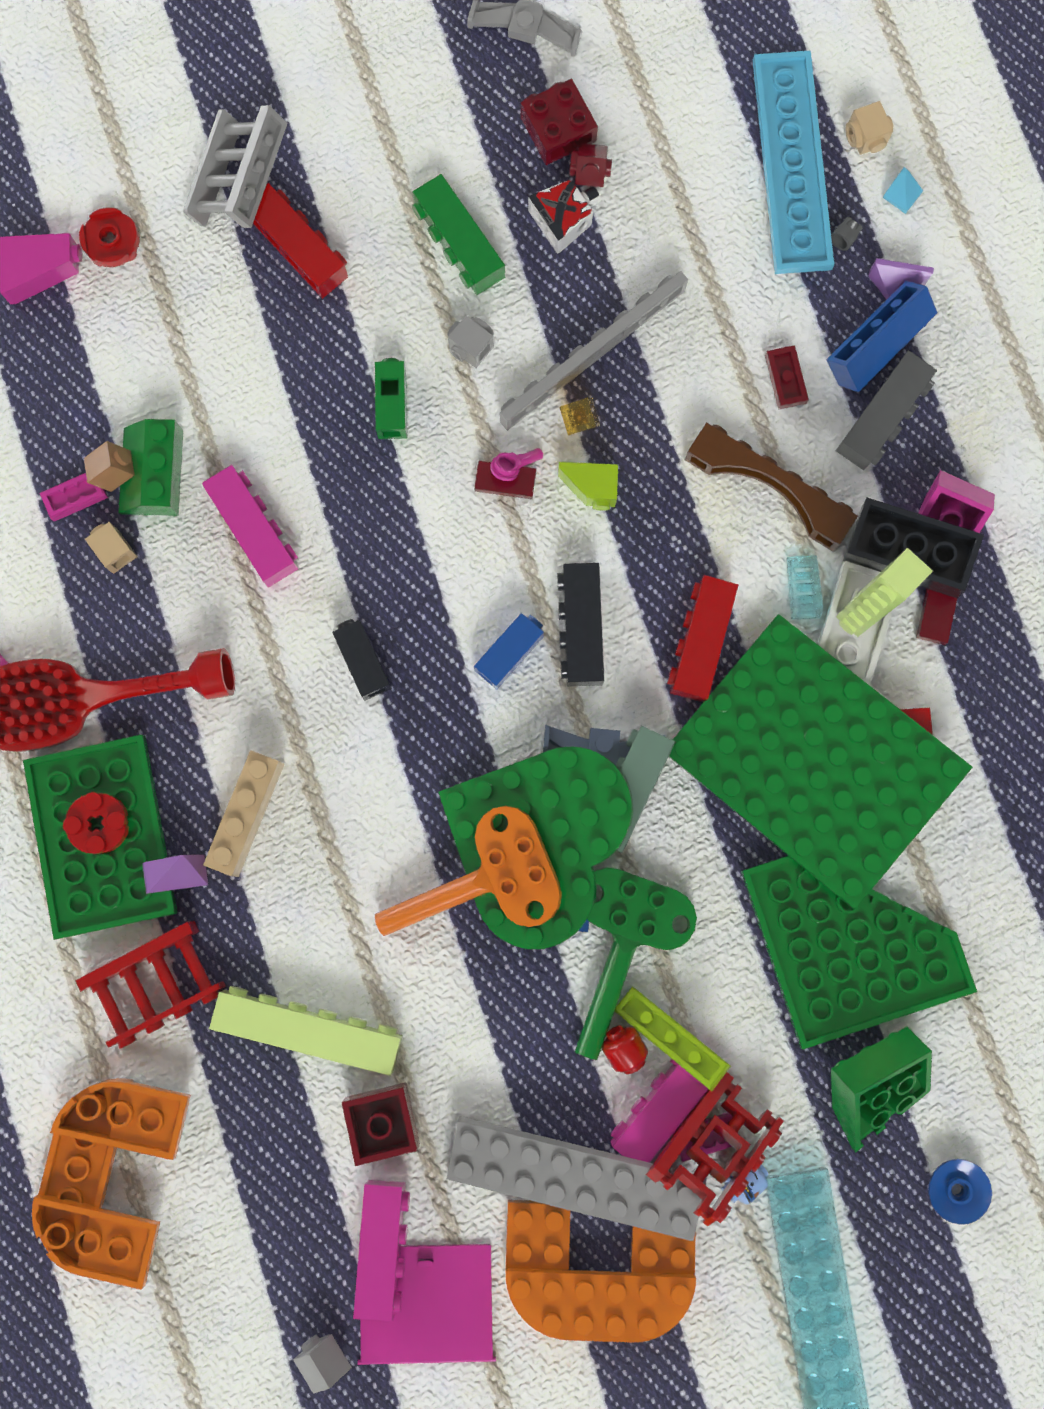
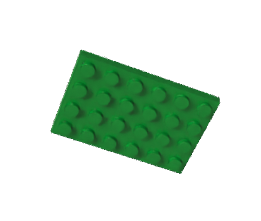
M145 735L23 760L53 940L178 914L174 890L146 894L142 863L168 857ZM91 792L114 796L127 809L128 834L118 848L107 853L92 854L78 850L69 841L67 833L63 829V822L66 819L70 806L78 798ZM101 815L98 818L93 817L91 819L92 830L103 829L104 826L101 824V821L104 818Z

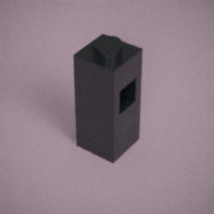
M353 619L337 625L338 629L333 631L332 634L363 700L366 701L392 689L361 621L357 620L354 622Z

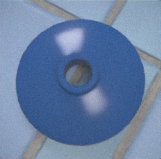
M952 1159L942 1163L935 1169L929 1181L928 1195L931 1205L938 1215L948 1222L965 1225L979 1220L987 1212L992 1199V1188L988 1176L978 1165L964 1159ZM955 1184H960L961 1191L958 1194L952 1193V1187Z

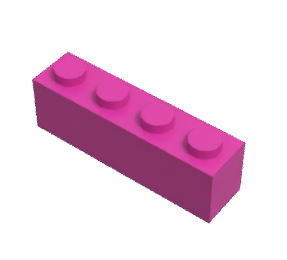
M230 465L202 482L203 487L268 588L298 570L294 563L298 559L297 555L289 543L284 546L278 538L283 534L274 519L269 522L263 512L268 509L259 495L253 497L249 492L248 488L252 484L243 470L237 473L233 465Z
M672 1058L670 1062L673 1065L665 1074L660 1072L652 1081L650 1086L653 1089L646 1098L641 1096L634 1103L630 1110L633 1114L627 1122L620 1121L612 1131L611 1136L613 1139L611 1140V1145L622 1156L650 1163L707 1092V1087Z
M368 1180L364 1184L353 1319L392 1322L396 1312H401L403 1292L397 1290L398 1278L404 1277L405 1258H400L401 1245H406L408 1225L403 1224V1212H408L410 1205V1192L405 1191L406 1182Z

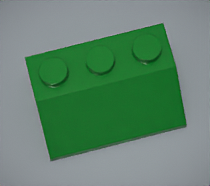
M144 419L124 427L123 448L131 451L134 476L120 485L119 514L179 516L183 448L182 428L176 420Z

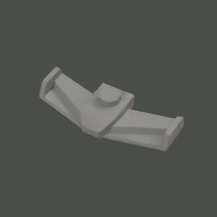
M473 0L467 19V25L470 29H473V26L508 28L509 38L534 45L538 35L571 53L572 57L576 55L583 32L581 29L543 10L541 3L531 0H519L517 3L480 2L479 0Z

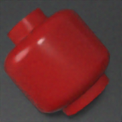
M622 1025L615 1026L607 1032V1038L604 1040L602 1051L611 1067L616 1072H624L625 1074H633L640 1070L646 1063L645 1059L648 1055V1049L639 1032L633 1027L623 1028Z

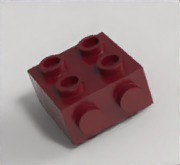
M572 78L565 82H557L548 90L539 94H531L521 102L520 118L545 165L571 154L572 150H578L579 143L593 144L597 141L598 125Z

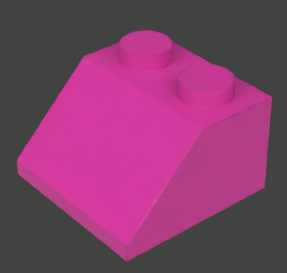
M940 470L927 492L918 514L980 533L994 510L995 494Z

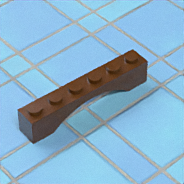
M706 422L689 448L684 459L685 461L708 475H741L756 479L772 487L796 510L805 526L808 537L832 552L840 546L858 515L853 513V509L843 502H835L828 497V494L823 489L809 486L803 482L802 477L797 473L783 470L777 466V462L771 457L761 456L754 452L747 442L743 440L736 441L728 436L727 431L721 426L710 425Z

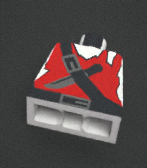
M568 180L529 196L528 211L558 254L591 226L593 218L591 207L600 202L601 198L594 186H590L580 192L574 182Z

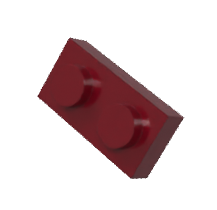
M795 345L767 351L765 359L778 410L807 404L809 398Z

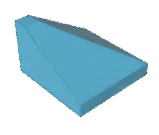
M904 167L883 198L906 214L923 190L911 173Z

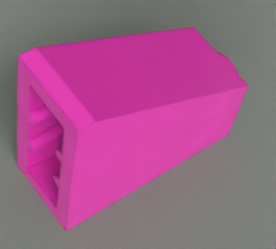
M70 233L0 237V293L10 304H17L79 274V262H82L83 259L81 246L76 244Z

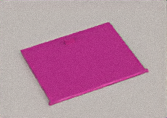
M491 1244L401 1246L400 1258H405L404 1277L398 1278L397 1290L403 1292L401 1312H396L392 1322L360 1320L361 1359L358 1360V1365L496 1362V1356H493Z

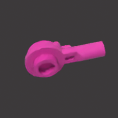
M536 448L519 455L513 452L500 453L493 458L490 470L496 478L502 481L514 480L521 467L541 460L543 452L540 448Z

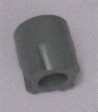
M847 217L831 234L833 245L842 251H847L857 240L859 232L863 229L861 224L852 220L851 217Z

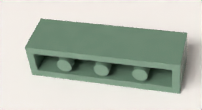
M642 725L639 731L633 729L626 744L631 748L626 758L621 756L616 764L627 780L633 800L632 823L622 845L617 850L621 853L624 851L675 744V741Z

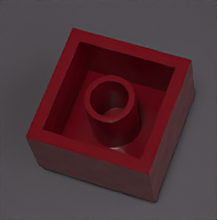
M406 1082L347 1096L341 1102L355 1166L418 1151L420 1141Z

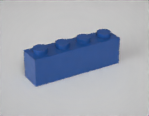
M905 281L826 359L839 386L859 392L938 313L927 286Z

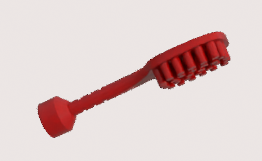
M225 648L199 652L188 670L118 681L85 679L79 674L75 666L52 659L23 660L0 666V750L26 752L62 744L74 738L82 731L86 718L92 711L122 699L190 687L207 700L233 696L235 692V675L229 653Z

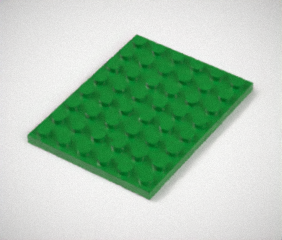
M779 614L710 694L708 700L704 701L672 739L675 741V744L669 755L670 759L853 910L859 906L973 768Z

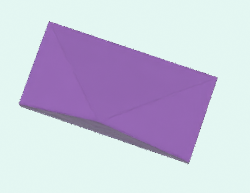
M876 258L869 270L868 276L887 300L905 281L926 285L934 272V268Z
M179 855L142 863L146 894L208 885L206 866L203 865L205 862L204 855Z

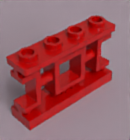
M728 1072L722 1077L713 1091L707 1090L645 1174L655 1183L658 1181L662 1182L666 1190H669L677 1180H680L702 1200L693 1213L698 1217H703V1223L706 1226L711 1225L715 1221L721 1223L732 1209L728 1203L734 1195L739 1197L746 1189L749 1181L745 1178L751 1170L756 1172L766 1158L762 1153L767 1146L773 1147L781 1137L782 1132L779 1128L784 1122L781 1117L775 1119L771 1116L772 1112L768 1109L757 1119L738 1104L734 1099L742 1087L731 1083L734 1077ZM723 1093H725L727 1096L720 1106L733 1116L732 1119L726 1124L715 1115L706 1124L704 1122L705 1118ZM744 1125L753 1134H756L765 1126V1131L748 1156L745 1157L744 1154L751 1144L738 1134L739 1130ZM712 1130L736 1149L724 1168L700 1149ZM691 1141L693 1144L686 1154L699 1166L692 1174L680 1164L670 1173L668 1170L688 1142ZM710 1174L721 1184L730 1175L733 1176L711 1208L709 1205L716 1194L703 1184L707 1176Z

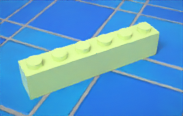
M907 548L836 616L840 620V626L847 633L855 634L859 637L905 601L933 570Z
M230 986L229 990L220 991L209 1027L211 1030L389 1076L394 1071L403 1036L396 1034L397 1029L394 1027L379 1024L378 1029L366 1026L367 1021L360 1018L349 1017V1020L345 1021L336 1018L337 1013L329 1010L319 1009L318 1013L307 1011V1005L292 1001L289 1002L288 1006L277 1003V997L266 994H259V998L248 996V990Z

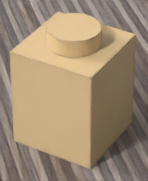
M110 522L96 526L90 532V536L85 538L104 567L113 574L138 557L119 530Z

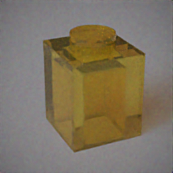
M587 397L559 407L568 436L601 426L592 398Z

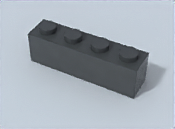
M908 350L835 451L863 471L870 463L876 465L886 452L882 449V446L887 440L892 443L902 430V427L898 425L903 417L909 420L919 405L915 403L918 396L922 395L925 397L935 384L931 378L937 372V369Z

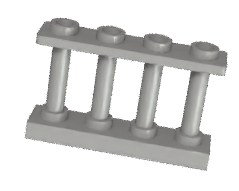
M270 105L260 107L255 122L239 123L225 109L218 110L183 209L184 214L199 226L207 225L211 213H226L242 228L252 227L288 124ZM238 135H250L246 148H234ZM229 161H241L237 174H225ZM220 187H232L228 201H215Z

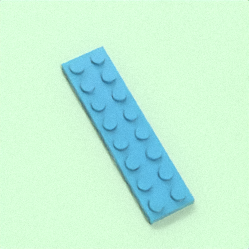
M811 51L754 54L753 71L775 274L832 270L834 267Z

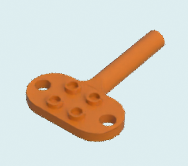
M510 806L493 808L483 815L475 833L476 846L481 858V867L474 872L376 913L375 922L380 933L383 936L389 935L486 893H493L496 896L506 917L517 925L526 927L538 926L553 918L560 907L562 897L560 883L531 817L521 809ZM498 814H503L508 819V827L503 832L497 831L493 826V820ZM532 901L540 902L544 908L543 915L539 919L533 918L528 912L529 904Z

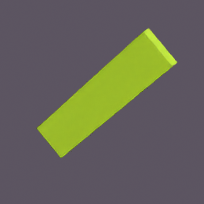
M633 986L616 1006L615 1012L710 1091H713L731 1067V1065Z

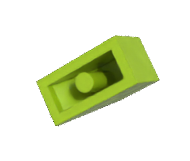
M559 462L558 477L585 506H592V509L599 511L615 507L617 501L618 464Z

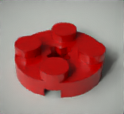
M116 208L98 209L89 215L90 219L86 222L85 226L82 224L79 231V241L82 249L95 265L117 267L136 258L140 243L139 231L134 221L123 214L121 210ZM112 232L116 236L115 240L110 243L103 241L104 238H107V233Z
M91 792L81 796L70 806L66 819L63 822V829L67 833L69 841L78 850L92 854L107 853L118 848L128 834L127 809L114 796ZM101 815L104 818L101 821V824L104 826L103 829L92 830L91 819L93 817L98 818Z

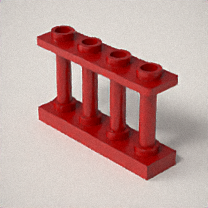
M195 921L186 922L75 980L80 992L91 989L93 993H97L117 1035L106 1042L108 1048L117 1044L119 1049L137 1041L135 1034L143 1030L150 1034L165 1026L164 1019L171 1015L178 1019L192 1012L193 1010L190 1005L200 1000L205 1005L218 998L219 990L226 987L223 981L212 986L191 944L194 941L192 935L200 932ZM175 945L176 949L180 948L201 991L186 1000L183 999L164 960V956H166L164 950ZM145 960L148 961V964H153L173 1006L156 1015L136 974L138 970L136 965ZM118 974L120 978L125 979L145 1020L131 1029H128L108 988L110 985L109 979Z

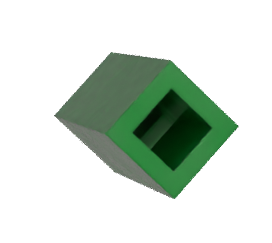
M385 358L380 362H375V418L378 439L408 438L406 368L404 361H399L396 358Z

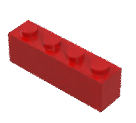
M268 183L253 225L323 299L348 278L345 267L347 262L339 251L335 250L333 252L327 246L328 241L319 230L314 232L308 226V219L299 209L297 211L293 210L289 205L291 202L281 189L276 191Z
M706 575L702 577L700 583H694L690 596L691 600H695L693 610H687L682 626L687 628L685 639L679 638L675 651V656L679 657L677 668L671 667L667 684L672 685L670 694L703 703L705 700H708L739 584Z

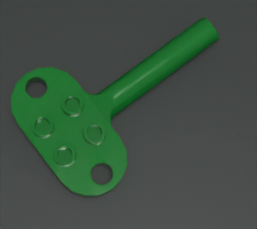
M608 867L594 870L596 884L602 889V897L594 903L587 921L610 932L613 942L575 1049L577 1054L593 1060H598L637 947L648 945L663 950L679 948L690 940L695 931L697 920L694 905L681 892L626 871ZM679 915L684 916L687 920V928L681 933L675 932L672 927L673 919Z

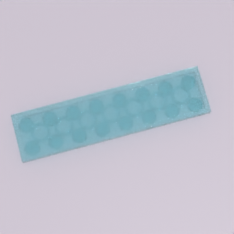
M826 1167L767 1176L768 1186L766 1190L803 1409H869L829 1171Z

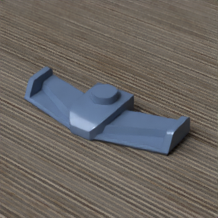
M545 725L543 753L560 747H582L605 756L616 765L621 756L626 758L631 747L626 745L627 741L620 742L621 730L590 728L589 739Z

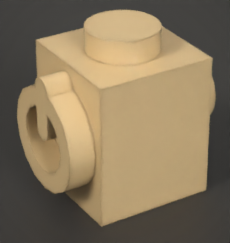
M881 101L853 111L845 127L847 140L851 147L858 149L860 155L868 152L877 153L887 146L893 133V122L891 117L886 115Z

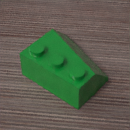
M908 1027L898 1032L890 1033L880 1042L863 1048L860 1053L847 1060L839 1061L831 1068L832 1108L855 1153L864 1146L861 1140L872 1131L878 1135L886 1128L885 1123L889 1120L890 1116L895 1112L902 1115L931 1091L932 1050Z

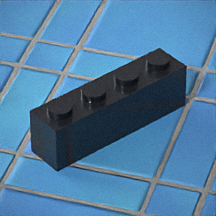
M599 563L563 564L562 573H557L558 591H563L564 602H558L559 620H564L565 631H559L560 649L566 650V661H560L561 679H567V687L602 686L604 683Z

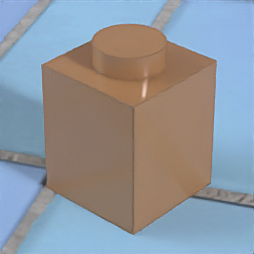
M106 441L84 457L87 483L112 492L134 476L131 451L109 441Z

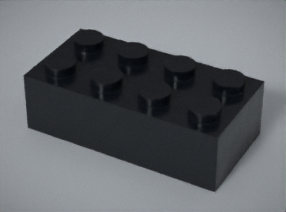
M866 497L843 561L882 572L908 548L933 570L919 586L958 599L966 591L984 534Z

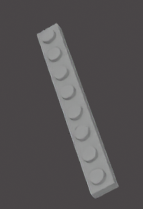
M682 271L673 277L669 275L659 283L658 289L652 294L647 292L642 295L633 309L629 312L624 310L619 313L611 326L607 329L604 327L600 328L591 337L592 341L584 347L582 345L577 346L569 354V359L562 364H554L546 372V377L539 382L537 380L531 382L524 389V394L519 398L508 400L501 407L500 423L508 431L684 293L688 278Z

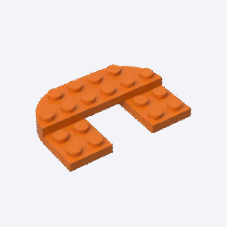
M116 1078L101 1081L82 1090L72 1097L56 1116L50 1133H53L39 1193L33 1199L32 1223L36 1238L40 1237L48 1251L46 1255L63 1270L75 1275L142 1290L146 1285L160 1221L102 1209L116 1150L120 1148L174 1160L177 1156L191 1095L133 1082V1079Z
M508 1200L506 1284L509 1297L518 1314L529 1326L551 1338L574 1341L630 1343L655 1339L675 1327L691 1305L696 1288V1231L694 1240L689 1241L632 1226L631 1272L569 1270L570 1210L531 1200Z

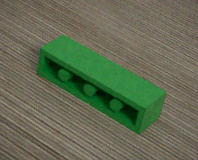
M442 174L412 191L414 200L412 209L420 221L424 219L428 224L427 230L435 243H441L445 249L443 250L445 258L451 266H457L460 271L459 277L467 289L471 287L475 294L479 295L505 278V264Z

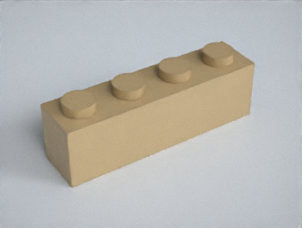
M250 750L203 864L204 866L229 876L239 877L285 764Z

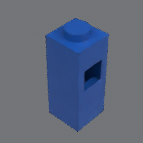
M521 613L474 665V671L497 690L543 639L544 632L541 630L543 625L532 615L526 617Z

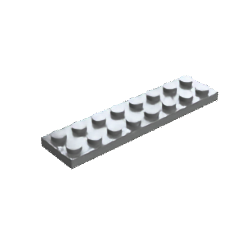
M462 1116L457 1121L447 1180L689 1241L694 1240L699 1218L693 1212L702 1200L680 1180H677L669 1190L663 1187L664 1184L658 1181L655 1183L645 1174L653 1163ZM670 1168L668 1171L672 1173L674 1168Z

